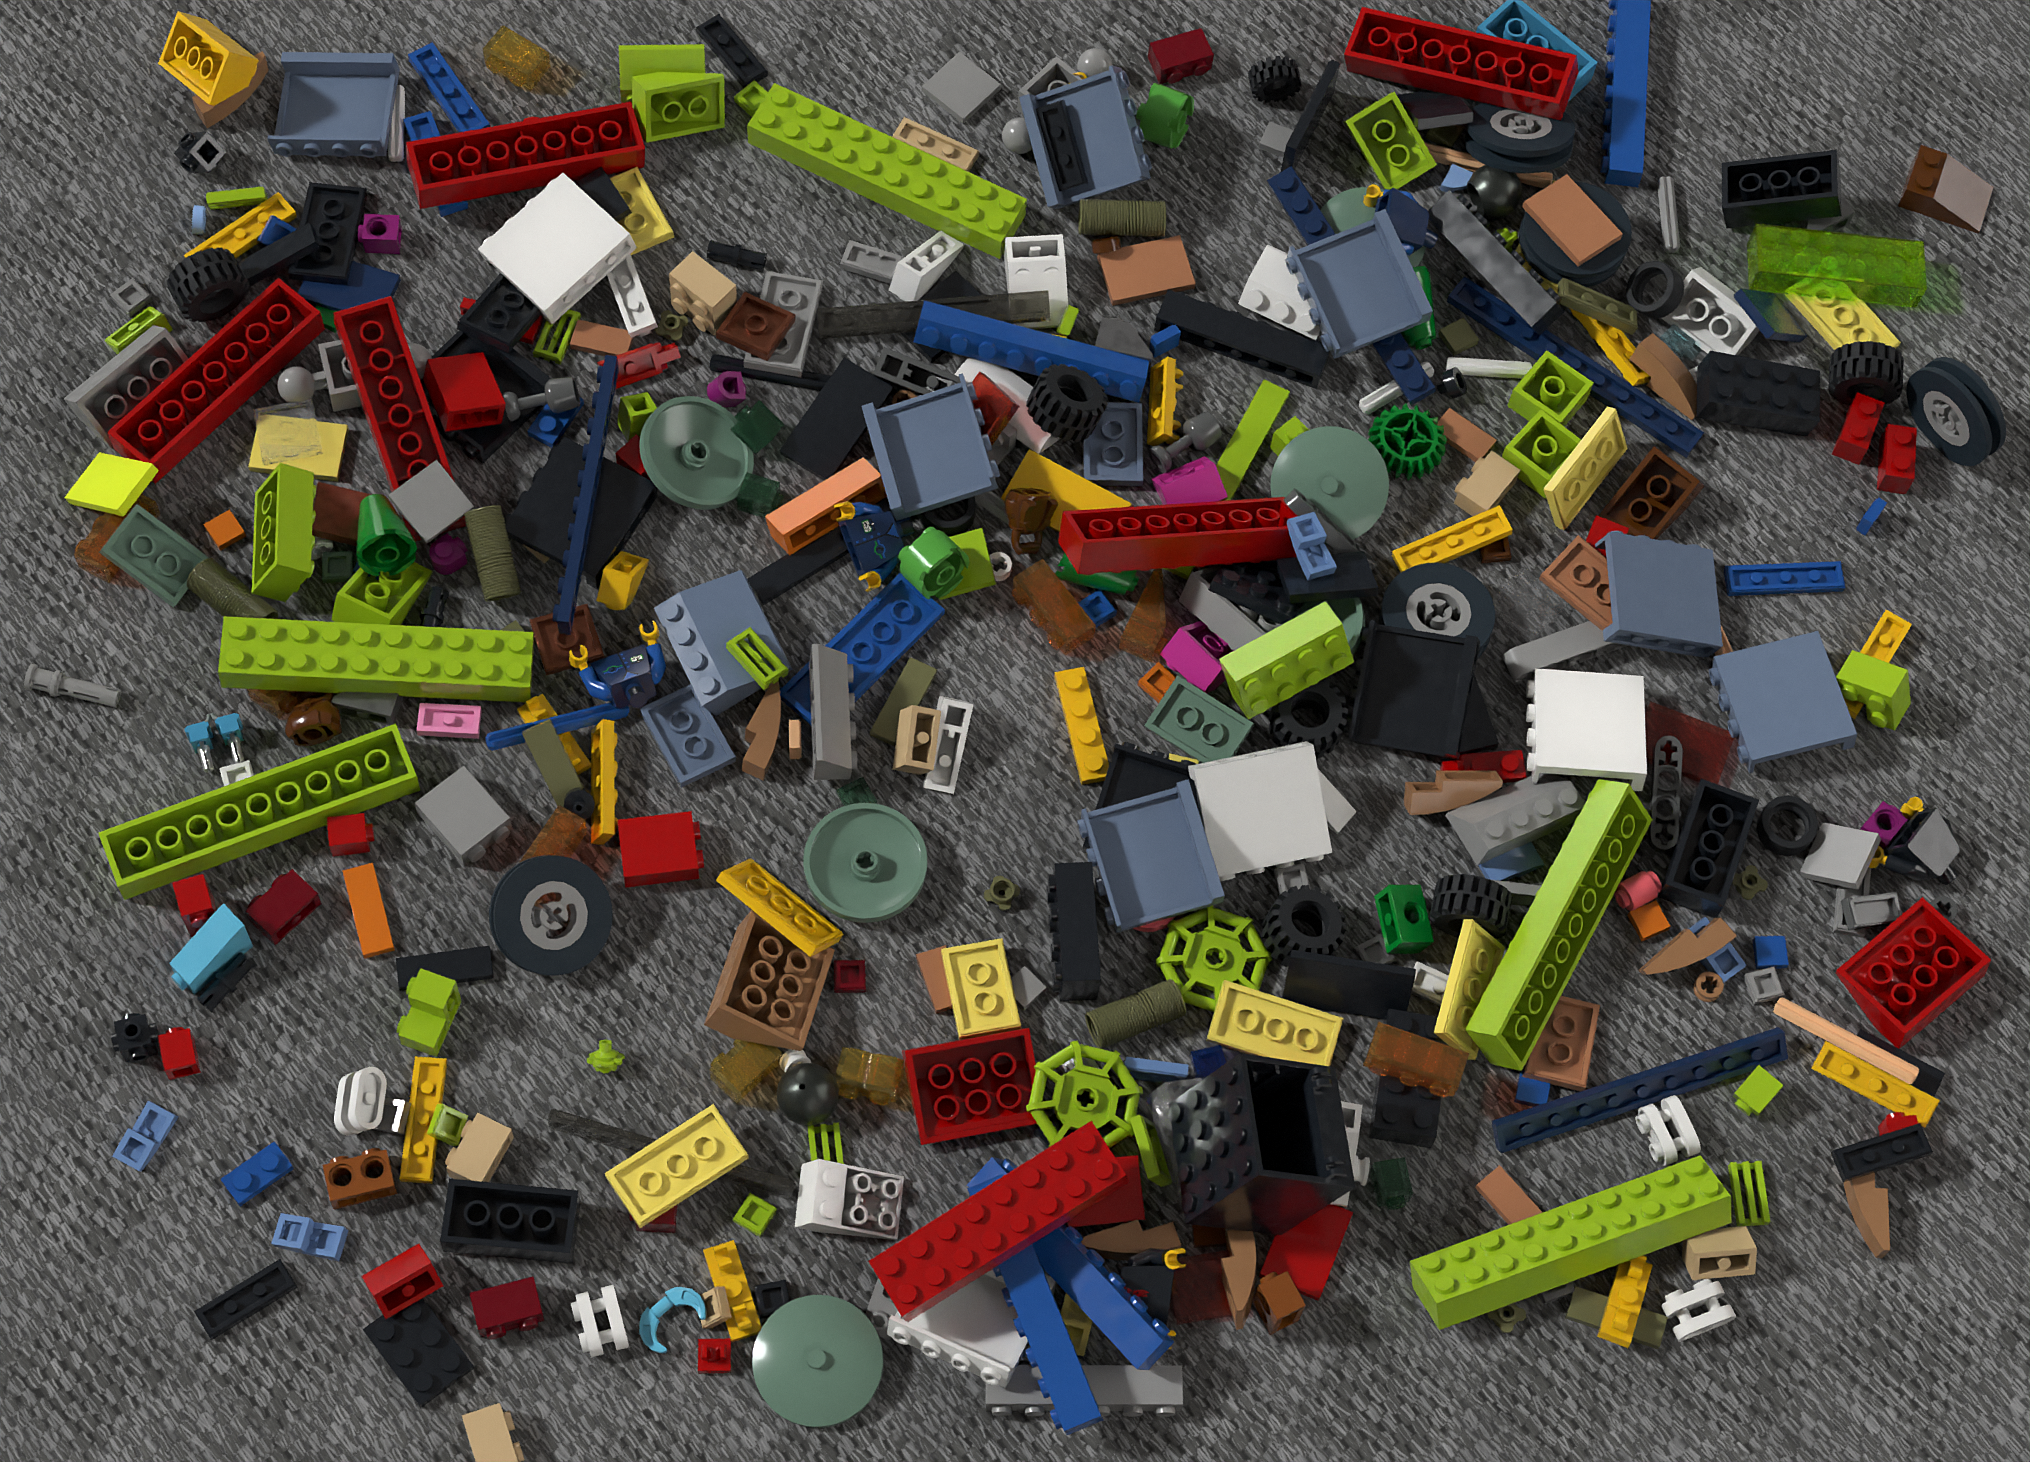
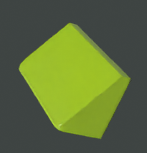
M149 306L104 341L116 354H119L153 325L166 328L168 332H171L173 329L164 314Z

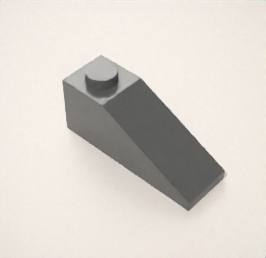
M886 347L883 348L873 375L882 381L919 395L961 383L959 376Z

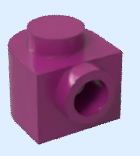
M726 371L712 380L707 386L708 398L722 407H736L746 400V386L741 372Z
M446 533L431 545L429 555L432 567L436 572L449 575L467 564L465 553L468 550L463 541L458 536L452 539Z

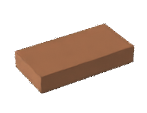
M577 319L570 341V349L601 356H616L630 351L634 337H630L628 330Z
M1451 408L1445 412L1437 424L1444 426L1443 435L1447 438L1446 443L1475 463L1480 457L1485 458L1497 441Z
M946 945L916 954V960L936 1014L953 1009L941 956V949L946 948Z
M1500 1165L1475 1187L1508 1225L1543 1213Z

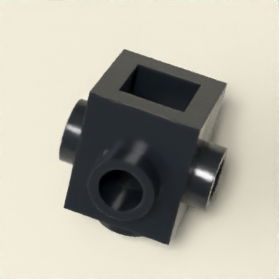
M207 131L185 134L178 143L180 146L174 152L180 159V165L189 173L194 174L211 172L217 167L219 160L226 153L217 140Z
M131 1013L123 1016L121 1020L114 1021L116 1033L111 1034L113 1049L115 1052L120 1051L125 1062H139L150 1056L158 1055L155 1042L159 1041L156 1023L151 1024L146 1014Z

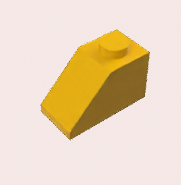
M621 551L604 568L596 601L604 603L607 608L612 610H625L633 602L648 566L649 559Z

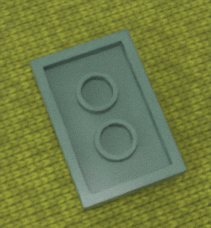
M138 504L132 508L99 551L100 554L172 607L177 605L188 590L187 579L191 571L198 563L209 558Z
M1177 675L1144 726L1192 758L1197 759L1200 763L1234 757L1254 727V723Z

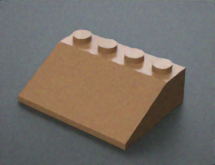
M751 910L737 927L704 1025L733 1039L801 1051L804 1048L835 950L829 947L809 957Z

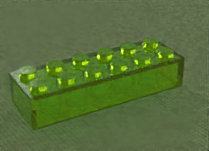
M1756 224L1747 242L1748 284L1750 290L1809 297L1817 296L1818 298L1828 299L1835 298L1847 301H1856L1857 299L1866 303L1916 308L1927 289L1924 241Z

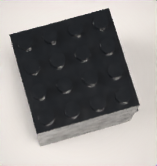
M1239 1053L1169 1104L1173 1148L1176 1153L1178 1167L1177 1177L1180 1181L1181 1205L1184 1210L1186 1224L1282 1235L1355 1188L1335 1067Z

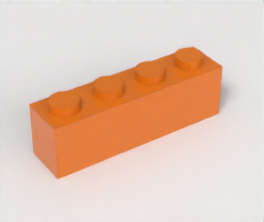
M864 457L766 515L765 519L772 538L790 556L839 526L836 518H840L842 512L840 508H834L835 504L863 502L874 505L886 498L887 495L881 474Z

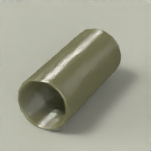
M1080 199L1079 235L1164 237L1166 231V202L1153 200Z
M500 505L474 509L463 515L465 516L464 519H466V528H468L472 554L475 557L474 562H476V569H478L477 572L479 573L478 577L480 578V586H482V595H484L483 598H485L484 601L486 602L509 598L522 592L521 585H519L520 582H518V573H516L517 570H515L516 567L513 564L515 562L513 560L514 557H511L513 555L511 553V544L508 541L506 524L504 523V515H502L503 512H501Z
M213 558L201 561L189 574L187 588L221 616L278 619V611L264 601L259 595L252 594L251 589Z
M1169 979L1166 982H1160V984L1146 988L1143 991L1140 990V992L1133 993V995L1130 994L1120 998V1000H1115L1112 1003L1100 1006V1008L1098 1007L1086 1012L1085 1020L1095 1045L1102 1049L1134 1037L1137 1034L1139 1035L1142 1032L1148 1031V1029L1151 1030V1028L1158 1027V1025L1161 1026L1180 1017L1182 1018V1016L1186 1015V1007L1178 986L1172 979Z

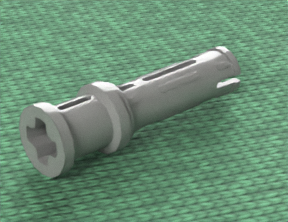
M31 663L26 672L25 690L37 689L49 692L50 696L53 697L60 696L61 694L113 708H117L121 698V689L68 677L61 670L53 672L38 668L37 664Z

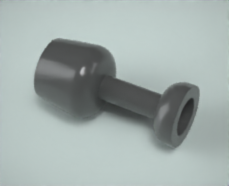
M573 377L548 380L545 384V393L518 398L513 392L503 393L506 403L505 409L510 421L517 420L523 409L548 404L550 410L557 414L580 406L579 393Z
M1203 412L1185 421L1183 425L1184 436L1164 449L1162 446L1155 445L1148 449L1152 462L1162 473L1170 470L1172 466L1171 458L1186 448L1192 446L1198 451H1204L1222 436L1218 422L1209 412Z

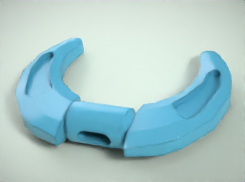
M674 1287L665 1292L667 1296H664L651 1309L647 1307L641 1315L639 1334L643 1343L652 1351L662 1354L667 1352V1348L661 1345L657 1339L656 1331L660 1322L658 1317L660 1318L674 1305L676 1307L683 1305L691 1306L696 1309L701 1320L706 1319V1305L702 1297L693 1289Z

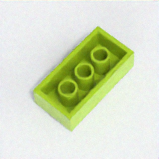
M280 463L255 492L252 594L286 602L293 593L299 590L300 585L306 578L311 577L314 570V561L311 560L315 544V536L312 535V525L316 517V512L313 510V500L316 495V485H313L314 472Z
M1326 601L1219 659L1231 695L1248 720L1354 663L1343 624Z

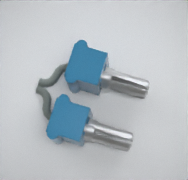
M215 713L206 715L205 721L185 727V733L193 746L195 754L198 753L200 755L204 772H209L205 754L210 771L214 770L210 749H213L211 741L213 733L209 726L211 717L215 720L218 732L222 735L225 745L230 746L234 763H239L234 746L237 748L240 762H244L240 741H244L241 732L243 725L239 714L233 713L217 717Z

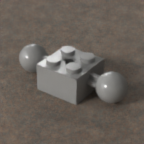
M1088 49L1078 59L1077 72H1083L1088 78L1108 71L1109 66L1113 65L1111 57L1102 49ZM1056 56L1019 90L1017 110L1023 114L1019 97L1027 94L1038 95L1079 81L1081 78L1073 75V73L1077 72ZM1022 117L1008 121L1002 131V141L1005 147L1016 154H1024L1032 150L1025 118Z
M340 340L318 344L323 367L322 372L311 374L305 368L290 367L279 376L277 383L279 394L285 401L291 404H303L312 398L316 390L328 388L333 412L362 406ZM409 343L408 346L421 380L424 377L427 359H432L424 346Z

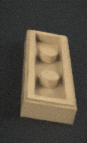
M905 117L892 136L967 172H970L979 157L980 151Z

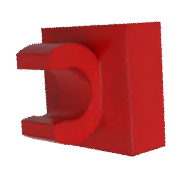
M731 1338L698 1339V1374L731 1373Z

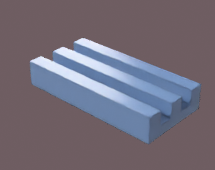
M1126 1057L1124 1063L1132 1077L1136 1080L1184 1085L1188 1076V1064Z

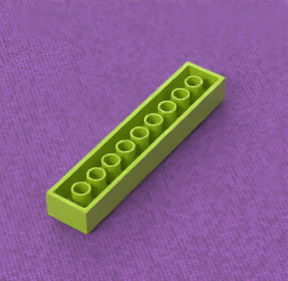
M776 83L772 85L747 125L749 144L937 231H942L952 238L998 259L1004 253L1005 238L1015 235L1026 216V198Z
M224 616L218 675L221 688L323 693H398L399 696L526 702L531 699L534 636L533 632Z
M395 723L98 832L117 887L123 899L126 900L326 826L327 817L358 814L420 791V786Z
M1597 780L1593 790L1588 795L1583 809L1577 816L1567 839L1563 842L1553 865H1551L1541 888L1537 891L1532 905L1523 917L1522 923L1515 937L1510 942L1507 952L1500 965L1496 968L1495 974L1484 991L1473 1016L1468 1021L1465 1029L1492 1065L1522 1071L1652 822V818L1629 783Z
M1699 1155L1410 1261L1412 1286L1437 1328L1442 1330L1732 1223L1731 1195L1702 1156Z

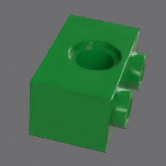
M1388 885L1374 896L1387 954L1420 953L1434 942L1433 929L1429 923L1426 899L1423 896L1421 885Z

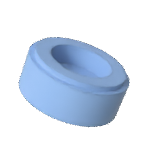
M194 205L192 234L203 235L205 234L206 208L205 206Z

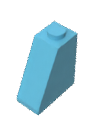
M225 904L215 911L169 963L174 972L171 978L182 991L188 988L195 995L211 982L218 972H223L240 952L244 954L253 947L245 925Z

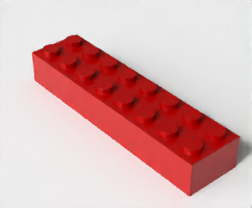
M1362 7L1344 53L1347 71L1556 120H1562L1579 72L1577 55L1366 7Z
M625 102L406 142V156L419 208L424 209L547 186L551 180L556 179L562 173L572 181L584 178L600 167L603 168L606 174L628 171L635 167H638V169L644 168L645 146L632 102Z
M276 279L107 432L113 449L124 458L152 463L159 470L152 479V482L156 484L325 330L321 312L281 279Z
M385 297L334 312V324L391 492L435 460L441 464L454 481L392 297ZM398 510L400 518L415 542L422 540ZM465 516L442 533L465 527Z
M1285 497L1063 511L1058 543L1076 572L1084 575L1101 572L1120 573L1130 570L1148 571L1158 568L1176 569L1186 566L1204 567L1214 564L1232 565V563L1242 562L1259 563L1261 561L1277 560L1278 558L1297 557L1289 535L1287 520L1298 515L1284 502Z
M1091 1120L868 1262L902 1318L909 1322L1125 1186L1129 1181Z

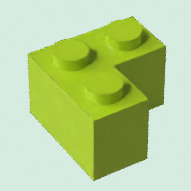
M1851 651L1836 676L1843 697L1849 701L1856 700L1866 704L1867 720L1873 725L1895 731L1911 704L1908 670L1863 653Z
M420 968L417 977H412L408 983L406 994L408 995L411 1008L407 1016L403 1015L397 1026V1033H399L401 1045L437 1057L461 1004V997L455 980Z

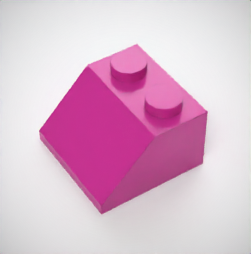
M1205 456L1151 478L1163 505L1221 501L1228 497L1216 465Z
M1199 621L1180 627L1160 655L1166 660V664L1170 669L1179 672L1187 682L1208 693L1215 690L1226 680L1219 659L1234 650L1217 634L1211 632L1206 624Z

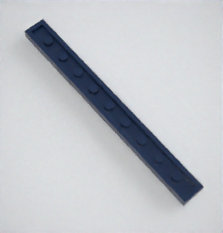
M1292 166L1267 180L1268 186L1307 246L1335 235V232ZM1400 333L1371 344L1410 406L1436 392L1434 384Z
M1465 276L1449 294L1447 299L1449 304L1538 361L1547 350L1594 382L1589 394L1604 405L1616 409L1619 415L1685 458L1688 457L1704 434L1703 431L1548 330L1539 335L1514 308Z
M605 355L604 365H599L597 370V383H600L599 392L594 391L592 409H595L594 418L589 417L587 425V435H591L589 444H584L582 461H586L585 469L579 470L577 486L581 488L580 496H575L573 501V514H576L575 523H570L568 528V541H571L570 550H565L563 555V568H566L565 577L559 578L558 595H561L560 604H555L553 609V622H557L559 634L571 635L619 373L617 356Z
M1780 1027L1492 1120L1496 1147L1500 1153H1504L1659 1102L1673 1095L1677 1096L1753 1071L1758 1065L1765 1067L1788 1059L1785 1032Z

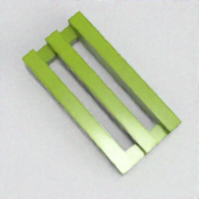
M263 186L207 192L206 201L210 210L260 205L268 199Z
M569 309L562 315L547 351L543 350V347L553 324L546 320L534 348L533 357H542L546 361L550 362L552 360L556 364L561 365L570 344L577 319L580 320L581 313ZM568 317H572L566 330V333L563 337V340L560 344L558 352L556 354L554 353V350L560 339V336L568 320Z
M751 627L726 642V649L763 690L769 688V684L778 682L781 676L784 678L788 675L789 669ZM748 638L776 671L773 672L762 660V657L744 639Z
M839 1122L827 1126L826 1124H820L818 1127H814V1125L807 1126L811 1161L817 1160L815 1134L821 1133L824 1160L830 1161L827 1132H834L837 1163L844 1164Z
M1746 1161L1741 1164L1730 1162L1728 1169L1737 1226L1768 1225L1771 1221L1762 1161H1755L1754 1163ZM1750 1170H1754L1761 1218H1757ZM1738 1171H1743L1750 1219H1745Z

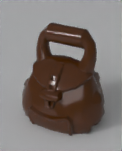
M1035 488L1011 489L1007 494L1005 508L1009 519V527L1012 529V548L1017 555L1034 554L1039 551L1042 544V531L1050 525V520L1058 506V502L1051 492ZM1034 534V542L1019 543L1021 535Z
M300 692L285 727L286 735L294 741L295 745L313 746L328 741L342 733L339 710L332 703L334 693Z

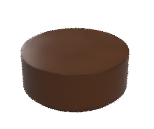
M1117 236L1099 238L1091 242L1094 254L1121 249L1120 239Z

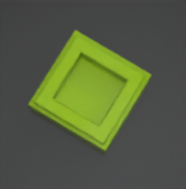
M753 80L734 96V102L753 117L768 92Z
M1071 305L1066 306L1056 331L1057 334L1062 336L1070 335L1079 313L1078 308Z
M443 1103L437 1104L427 1134L449 1145L458 1146L468 1115Z
M749 1193L734 1216L733 1222L761 1238L776 1214L777 1208Z

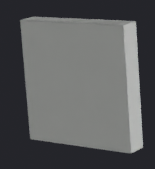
M958 52L922 85V92L962 124L1001 90V84L961 52Z
M437 460L388 495V498L425 544L461 519L464 513L474 509L473 504Z
M1822 823L1800 870L1801 876L1810 880L1859 889L1881 841L1879 833Z

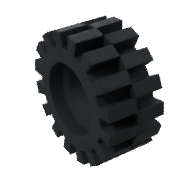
M1276 56L1273 60H1271V57H1268L1266 62L1260 60L1257 62L1258 66L1253 65L1248 72L1253 98H1257L1259 102L1263 100L1265 103L1271 100L1278 102V99L1288 100V96H1295V92H1299L1300 87H1302L1297 63H1295L1294 59L1289 60V57L1286 56L1281 59V56Z

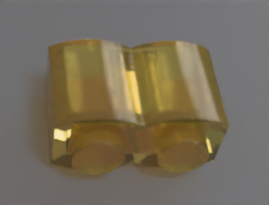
M842 1047L835 1075L839 1087V1095L849 1099H856L858 1095L870 1098L872 1103L878 1105H888L889 1102L896 1103L904 1071V1060L883 1054H873L860 1049Z

